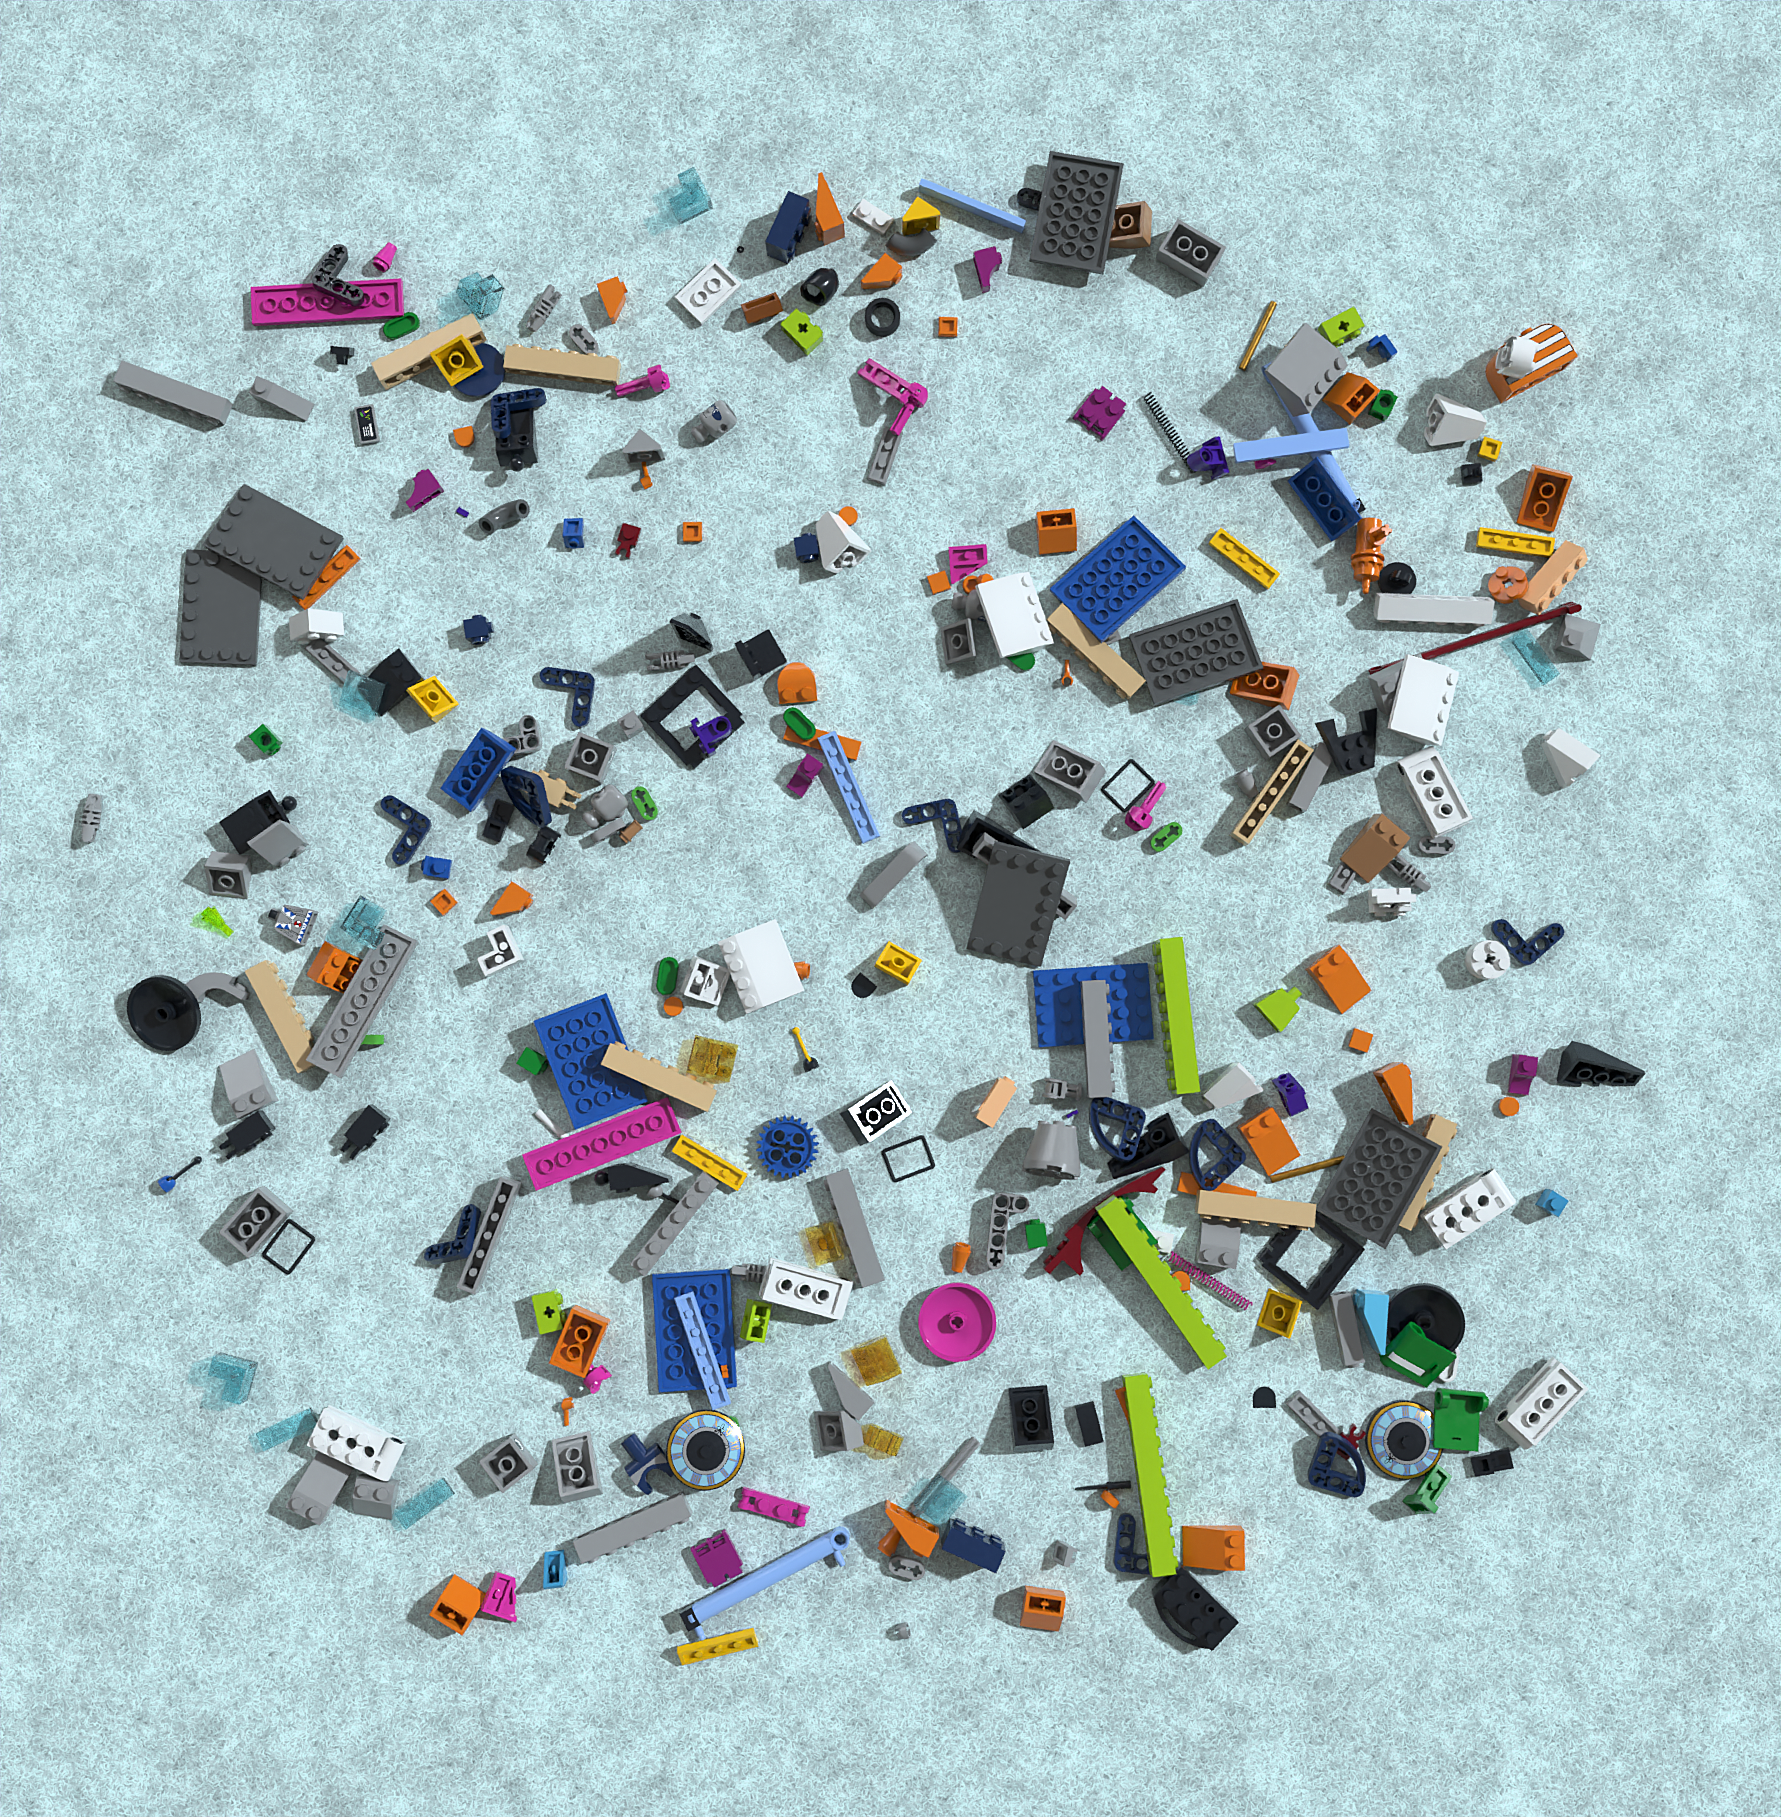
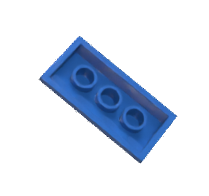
M1318 457L1287 480L1331 542L1339 538L1362 519Z
M483 727L480 728L440 789L470 812L475 810L517 749Z

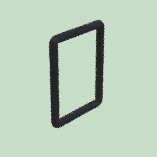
M1129 759L1102 786L1101 791L1125 813L1154 785L1155 780L1135 760ZM1132 763L1151 782L1124 809L1105 789Z
M923 1135L882 1150L891 1180L895 1183L935 1167L932 1154ZM922 1139L931 1165L895 1179L886 1152Z
M287 1219L262 1252V1256L282 1272L289 1275L313 1245L315 1237L292 1219ZM290 1223L312 1240L288 1271L266 1255V1253Z

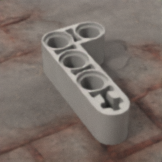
M532 715L521 717L519 721L521 735L502 738L509 744L518 743V748L512 757L536 753L541 750L543 744L539 722ZM529 720H533V727L530 729H526V722ZM537 739L536 746L530 748L528 745L529 741Z
M915 841L911 842L859 896L872 909L875 908L928 854Z
M998 1192L992 1198L986 1250V1262L991 1269H999L1004 1263L1009 1212L1024 1213L1029 1209V1200L1024 1195ZM1003 1196L1006 1198V1204L1001 1207L997 1206L996 1199ZM1022 1198L1025 1200V1206L1022 1209L1016 1208L1015 1202L1017 1199ZM995 1217H1004V1223L1001 1226H996L994 1224ZM995 1235L1001 1236V1244L993 1245L992 1238ZM990 1248L1001 1250V1252L997 1251V1258L1000 1261H997L996 1265H993L990 1258L994 1257V1251H990Z

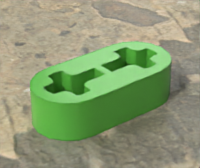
M641 786L634 788L631 796L641 816L648 821L656 819L658 808L647 789ZM639 790L641 792H645V794L643 795L645 799L644 803H642V801L639 798H635L638 795L637 791ZM645 805H648L650 809L654 808L655 811L652 812V817L649 815L645 816L644 813L647 812Z
M1177 822L1167 824L1150 840L1151 848L1156 852L1165 850L1182 835L1181 825ZM1170 826L1178 828L1176 831L1177 835L1172 834L1170 837L1166 835L1170 832ZM1165 837L1166 840L1162 842L1163 847L1158 846L1156 848L1154 846L1156 843L1155 839L1160 840Z
M366 1035L361 1044H384V1035Z

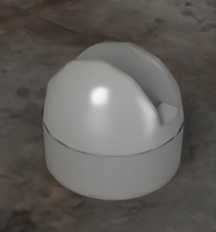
M907 1622L900 1623L895 1628V1631H899L896 1634L899 1639L911 1637L910 1629L908 1631L906 1627H909Z

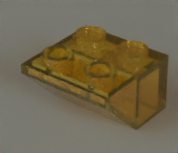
M695 1035L686 1073L730 1082L738 1045Z
M886 1334L851 1349V1353L866 1386L884 1382L902 1373V1368Z

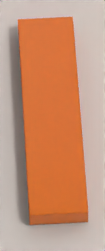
M346 545L328 562L304 600L294 595L292 598L304 610L310 608L361 558Z
M787 726L783 740L823 751L818 738L829 732L816 729L814 738L805 741L800 739ZM837 735L846 757L856 761L862 742Z
M1181 1171L1177 1191L1196 1195L1197 1190H1202L1192 1174ZM1204 1179L1206 1181V1183L1204 1184L1206 1187L1213 1186L1211 1184V1182L1213 1181L1212 1179ZM1223 1182L1213 1190V1192L1254 1197L1257 1194L1256 1191Z

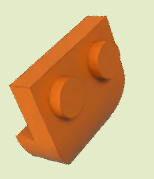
M801 662L787 664L778 675L779 704L817 701L816 679L813 670Z

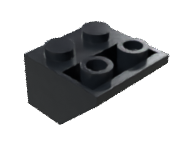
M1030 774L998 795L1022 829H1025L1054 809L1047 792Z

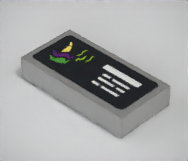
M374 405L354 407L360 444L367 445L380 442Z

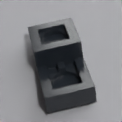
M496 799L482 836L500 843L515 805Z
M1090 1401L1075 1405L1085 1447L1104 1442L1094 1402Z
M1509 1447L1470 1457L1475 1477L1495 1474L1494 1472L1514 1469Z

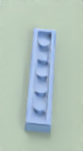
M921 179L919 183V192L1023 233L1026 221L1022 218L928 180Z
M1347 428L1233 444L1236 464L1349 448Z
M836 731L819 737L818 741L862 844L880 837Z
M694 1292L675 1297L674 1300L712 1410L731 1404Z

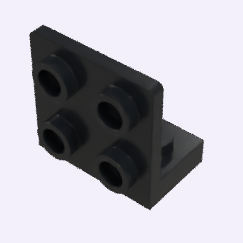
M769 629L744 643L741 640L734 643L754 680L787 663L784 654Z

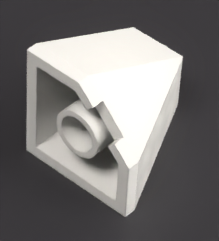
M1436 393L1427 408L1426 417H1429V428L1425 427L1424 437L1431 446L1478 439L1481 432L1484 431L1487 422L1480 412Z
M827 511L815 524L824 569L833 573L841 572L843 567L850 564L852 567L859 565L871 552V549L839 515Z
M1560 728L1553 731L1549 730L1543 736L1544 741L1541 746L1562 789L1569 787L1575 781L1573 777L1577 778L1581 774L1583 775L1600 757L1598 753Z
M1232 1062L1201 1094L1204 1098L1202 1102L1210 1109L1212 1107L1219 1109L1261 1093L1263 1088L1259 1084L1256 1085L1254 1083L1256 1079L1239 1062Z

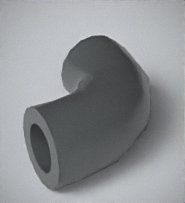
M925 228L914 237H905L896 231L885 246L900 256L914 257L928 251L938 240Z
M524 499L505 503L479 519V526L486 534H493L496 530L512 521L526 518L529 515L530 507Z

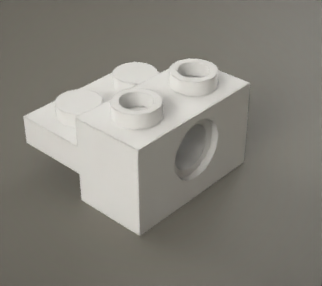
M1411 888L1368 890L1369 913H1374L1375 917L1386 916V913L1394 912V916H1405V912L1412 911L1411 903L1416 902V894H1411Z
M693 955L680 992L686 996L718 1006L730 976V971L726 967Z

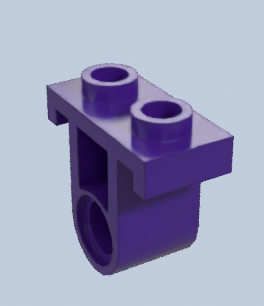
M1220 436L1213 437L1202 443L1203 447L1189 454L1187 458L1188 465L1193 471H1212L1211 480L1218 479L1229 473Z
M718 716L699 727L697 725L700 722L697 717L690 721L692 724L689 727L694 737L699 736L701 740L700 748L704 754L708 752L710 757L715 755L716 751L714 747L711 749L709 747L728 737L732 732V725L728 718L724 716ZM726 723V730L718 731V724Z
M1289 1072L1281 1074L1272 1080L1284 1107H1287L1285 1109L1290 1117L1309 1109L1304 1096L1306 1095L1304 1088Z

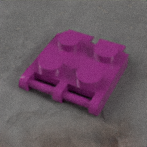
M1104 386L1099 390L1095 388L1072 418L1084 424L1088 431L1091 430L1097 434L1101 441L1105 439L1125 413L1123 408L1126 406V403L1117 396L1111 400L1110 397L1113 393ZM1081 415V416L1084 417L1086 420H1088L1090 423H1087L1085 420H1083V419H1082L1081 417H1079V416ZM1093 425L1100 429L1103 432V434L1099 432L1097 429H1095Z
M726 1529L721 1530L722 1533L713 1538L708 1537L702 1544L690 1547L707 1583L712 1582L714 1588L727 1581L725 1574H728L729 1578L732 1579L743 1573L741 1568L743 1562Z

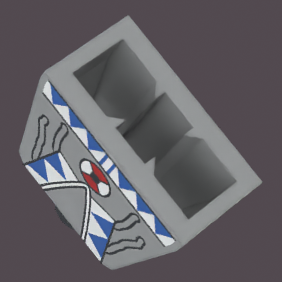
M284 904L281 911L272 908L268 918L276 921L274 930L295 943L305 946L319 912Z

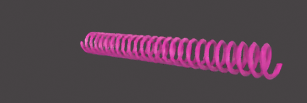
M1171 1251L1172 1255L1168 1260L1169 1262L1175 1255V1258L1172 1261V1264H1174L1176 1258H1178L1175 1266H1177L1179 1261L1182 1259L1178 1268L1182 1266L1183 1262H1185V1264L1182 1267V1270H1184L1186 1264H1188V1267L1185 1270V1272H1187L1189 1267L1192 1266L1190 1271L1188 1272V1275L1192 1272L1193 1268H1195L1191 1276L1193 1277L1195 1272L1198 1270L1195 1279L1201 1272V1275L1198 1278V1281H1200L1202 1276L1205 1274L1201 1283H1203L1205 1278L1208 1276V1279L1205 1282L1206 1285L1209 1279H1211L1210 1283L1208 1284V1287H1210L1212 1281L1215 1280L1211 1289H1213L1215 1284L1218 1283L1214 1291H1217L1219 1285H1221L1218 1293H1220L1222 1288L1224 1287L1221 1296L1225 1293V1290L1228 1289L1224 1298H1226L1228 1293L1231 1291L1230 1296L1227 1299L1229 1300L1232 1294L1234 1293V1296L1231 1299V1302H1233L1235 1296H1237V1299L1234 1302V1304H1236L1238 1299L1241 1297L1240 1302L1237 1304V1306L1241 1304L1242 1300H1244V1302L1241 1305V1308H1243L1245 1302H1247V1305L1244 1308V1310L1247 1309L1249 1304H1251V1306L1253 1305L1252 1302L1246 1300L1245 1297L1243 1298L1242 1295L1239 1296V1293L1236 1294V1291H1233V1289L1226 1287V1285H1223V1283H1220V1281H1216V1278L1213 1279V1276L1210 1277V1275L1206 1274V1272L1203 1273V1270H1200V1268L1193 1266V1264L1187 1262L1186 1259L1184 1260L1183 1257L1180 1258V1255L1177 1256V1253Z

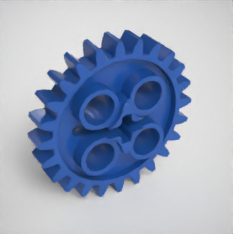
M784 1115L783 1121L776 1117L775 1124L769 1121L770 1128L764 1126L763 1129L766 1133H759V1136L763 1139L756 1142L761 1145L756 1151L762 1152L758 1159L764 1158L765 1160L762 1166L768 1164L767 1171L769 1172L774 1169V1176L781 1172V1178H784L785 1173H788L789 1178H792L793 1172L800 1176L799 1170L806 1173L805 1166L812 1167L810 1160L817 1159L813 1156V1153L819 1152V1150L814 1149V1146L819 1145V1142H813L817 1134L811 1135L814 1128L807 1129L808 1122L802 1125L801 1118L797 1122L794 1121V1115L791 1116L790 1120H787L786 1115ZM777 1130L785 1133L784 1140L778 1141L775 1139L774 1134ZM797 1133L804 1136V1142L801 1144H797L793 1140L794 1135ZM789 1141L791 1146L804 1147L805 1150L790 1149L786 1152L784 1147L771 1146V1143L784 1145ZM775 1149L780 1150L782 1153V1157L779 1160H775L771 1156L772 1151ZM794 1152L799 1153L801 1156V1161L798 1163H793L790 1159L791 1154Z

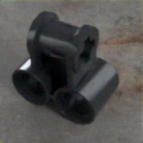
M548 826L538 830L535 841L529 845L526 853L527 857L541 865L546 863V857L551 854L558 837H561L560 833Z

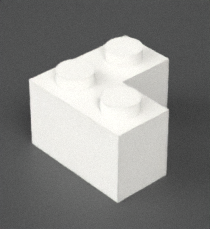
M308 608L290 617V640L298 641L299 644H309L311 640L324 638L328 642L337 641V638L344 635L343 613Z
M502 925L487 932L494 951L477 958L484 975L488 977L524 961L507 925Z

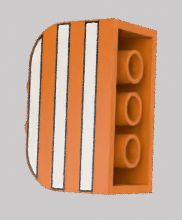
M1543 324L1534 329L1530 327L1521 333L1519 337L1533 340L1539 344L1533 362H1535L1534 369L1522 379L1497 373L1499 369H1496L1495 365L1498 352L1490 359L1486 366V378L1500 403L1566 369L1578 357L1561 328L1553 324Z

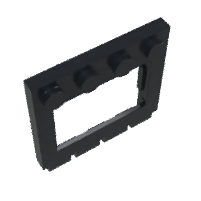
M697 665L693 666L640 715L686 766L691 764L694 769L704 761L700 755L703 752L699 746L701 743L700 738L685 751L680 745L681 743L660 722L698 687L702 685L714 701L725 709L727 713L724 717L728 718L734 731L745 723L741 719L743 714ZM719 723L717 726L718 731H724L727 728L726 723ZM732 733L728 737L720 740L719 743L722 744L724 741H726L732 735ZM716 744L709 747L710 749L714 747L715 750L718 748Z
M1316 1210L1315 1223L1332 1238L1342 1243V1245L1308 1289L1303 1287L1301 1282L1291 1274L1283 1271L1276 1265L1302 1232V1230L1296 1229V1225H1289V1228H1280L1286 1234L1283 1236L1277 1232L1268 1243L1274 1248L1273 1251L1265 1247L1258 1258L1263 1262L1262 1267L1316 1310H1319L1365 1248Z

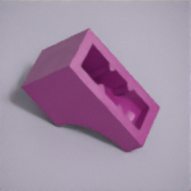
M996 246L973 252V261L982 293L990 291V278L995 271H999L1000 264H1002L1001 253L997 252Z
M429 469L419 471L416 477L413 478L415 482L414 492L406 501V504L414 513L444 492V489Z
M807 753L786 787L803 798L823 769V763Z
M1512 1054L1508 1085L1509 1093L1529 1095L1531 1082L1537 1072L1538 1057Z

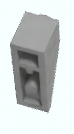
M256 376L249 391L254 399L305 421L308 420L315 405L259 376Z
M830 1361L828 1369L843 1407L846 1409L844 1412L859 1421L874 1404V1399Z

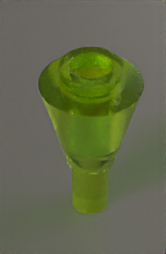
M208 906L201 913L203 916L201 920L220 929L228 937L234 933L225 924L226 922L215 906L212 908Z

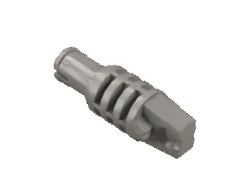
M742 1263V1267L732 1266L731 1275L740 1276V1281L762 1283L767 1266Z

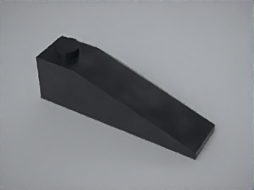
M684 613L671 618L670 624L678 638L711 652L713 651V645L703 621L700 620V616L694 613H690V615Z
M973 810L964 824L956 847L963 853L977 858L973 855V846L985 832L998 842L1041 852L992 819Z
M1571 1041L1561 1054L1557 1083L1573 1087H1581V1082H1592V1087H1597L1600 1083L1610 1082L1611 1086H1635L1646 1073L1644 1070L1593 1046Z
M1169 1113L1160 1116L1147 1125L1150 1130L1142 1137L1140 1136L1136 1154L1131 1161L1121 1162L1112 1158L1107 1163L1113 1179L1172 1162L1189 1153L1187 1145ZM1127 1147L1124 1151H1121L1124 1153V1157L1131 1155L1128 1153L1129 1148Z

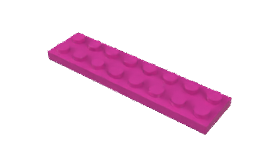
M401 278L346 281L361 288L363 291L364 303L356 307L317 291L313 287V283L251 287L252 324L254 326L402 317L404 316L403 281ZM336 286L333 290L340 292L343 290V287Z
M666 1097L522 1154L537 1191L678 1135L682 1131L669 1098Z

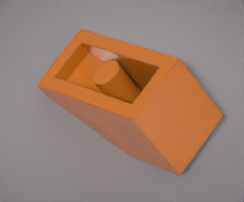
M884 253L861 280V288L891 287L893 283L897 284L903 276L902 266Z
M618 276L597 284L612 324L616 323L626 301L625 293H627L624 281L620 282Z
M511 881L490 914L500 916L521 912L524 908L528 909L533 903L531 899L533 895Z

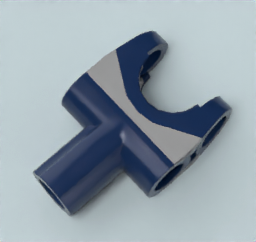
M635 1432L621 1442L623 1448L632 1458V1461L624 1469L634 1484L646 1495L653 1492L652 1487L646 1481L648 1480L647 1476L650 1470L660 1469L664 1473L666 1472L669 1477L674 1476L668 1465L666 1453L658 1443L655 1442L646 1449Z

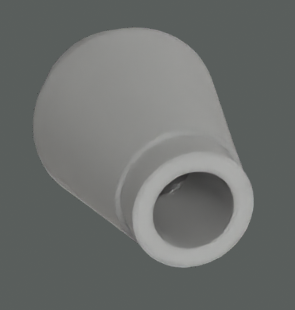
M1247 769L1234 775V782L1248 798H1252L1259 793L1252 773Z

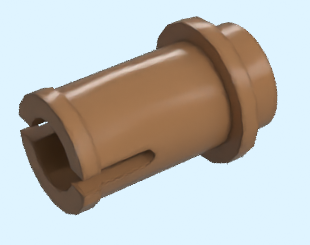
M634 819L626 829L620 831L618 836L627 844L632 841L631 839L643 827Z

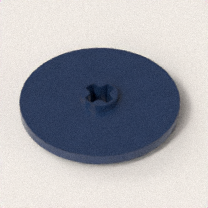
M481 343L474 347L483 365V368L479 370L480 372H475L454 385L464 395L470 397L486 396L494 392L501 385L505 377L506 371L503 368L504 359L501 353L495 347L486 343Z

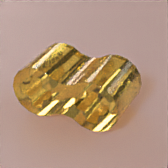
M870 1423L863 1441L867 1446L881 1450L889 1455L897 1456L904 1437Z

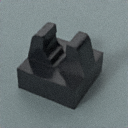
M330 346V354H336L337 364L348 365V355L354 356L355 348Z
M1481 463L1460 466L1462 485L1483 482Z

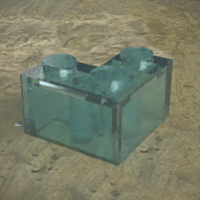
M695 167L677 175L683 193L669 199L671 210L679 225L713 209L711 198Z
M476 272L459 280L456 293L466 303L470 311L479 320H482L498 311L504 287L493 274L482 278Z
M360 895L340 928L356 941L376 950L385 935L384 932L377 928V925L383 919L387 910Z
M222 1352L213 1356L208 1375L227 1380L221 1400L239 1405L248 1401L258 1362Z

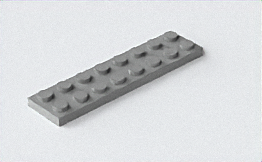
M383 924L306 1061L342 1079L419 942Z

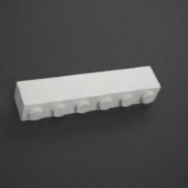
M1376 593L1374 617L1382 623L1397 620L1398 623L1407 624L1409 621H1416L1418 624L1435 622L1438 625H1447V622L1458 626L1473 623L1474 626L1483 627L1485 624L1492 623L1495 601L1490 597Z

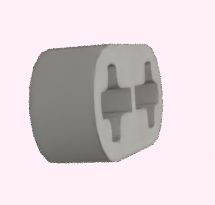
M573 325L569 330L572 341L585 355L587 353L598 354L599 345L593 336L582 325ZM574 331H581L583 339L581 340L579 336L574 337ZM585 342H588L590 345L594 344V350L591 351L589 349L587 351L588 348Z
M619 818L597 830L590 837L594 844H599L626 828L623 819Z
M1424 836L1419 839L1417 844L1419 851L1425 854H1449L1454 851L1456 846L1455 841L1451 837L1443 836L1433 839L1432 836ZM1427 839L1428 843H1434V847H1428V850H1426L1422 843L1426 842ZM1446 840L1447 844H1450L1451 847L1445 851V848L1438 847V844L1445 843Z
M895 1555L889 1560V1570L895 1575L912 1580H920L925 1574V1567L918 1560L900 1555ZM900 1560V1564L906 1567H899L898 1570H895L892 1563ZM917 1565L921 1573L918 1572L917 1575H914L913 1571L908 1569V1567L915 1568Z

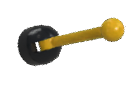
M794 1027L792 1032L796 1035L805 1056L803 1061L805 1073L812 1071L811 1069L820 1067L817 1060L808 1055L799 1034L800 1029Z

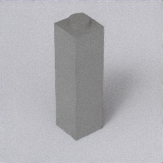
M1324 741L1316 744L1286 804L1302 813L1308 810L1333 760Z
M1346 1290L1331 1293L1328 1298L1341 1362L1348 1366V1368L1359 1367V1363H1364L1365 1360L1351 1292Z

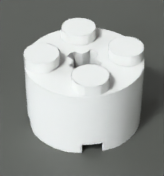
M1508 335L1503 341L1506 345L1498 351L1495 365L1496 369H1499L1497 373L1522 379L1534 369L1535 362H1533L1539 344L1530 339Z
M1487 940L1477 942L1468 949L1465 965L1469 973L1476 978L1494 979L1506 972L1510 966L1508 951L1501 943ZM1489 957L1490 960L1488 963H1485V960Z

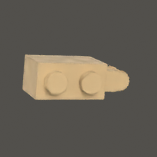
M539 769V772L532 771V773L542 778L549 804L559 809L562 804L574 810L577 806L570 801H566L565 798L567 794L577 799H580L582 795L566 786V781L560 778L553 780L549 778V773Z

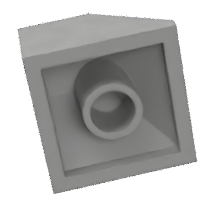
M1568 614L1563 615L1554 650L1591 660L1601 624Z
M814 1411L821 1450L849 1451L864 1445L861 1425L846 1412Z

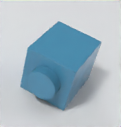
M1545 1188L1535 1205L1550 1215L1559 1217L1569 1201L1555 1191Z

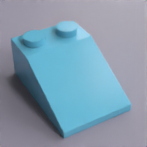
M1357 1289L1356 1294H1353L1352 1301L1371 1348L1379 1354L1385 1355L1389 1295L1376 1290Z

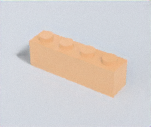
M1565 540L1529 581L1526 594L1521 599L1518 598L1520 606L1537 615H1540L1547 609L1551 601L1561 593L1565 585L1586 564L1588 558L1585 549Z

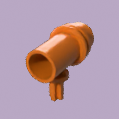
M1371 517L1362 518L1357 522L1355 553L1350 558L1351 567L1354 570V579L1362 582L1363 594L1369 593L1370 582L1379 580V572L1383 568V561L1385 559L1384 555L1381 554V545L1386 541V536L1392 533V529L1389 528L1388 524L1382 526V520Z

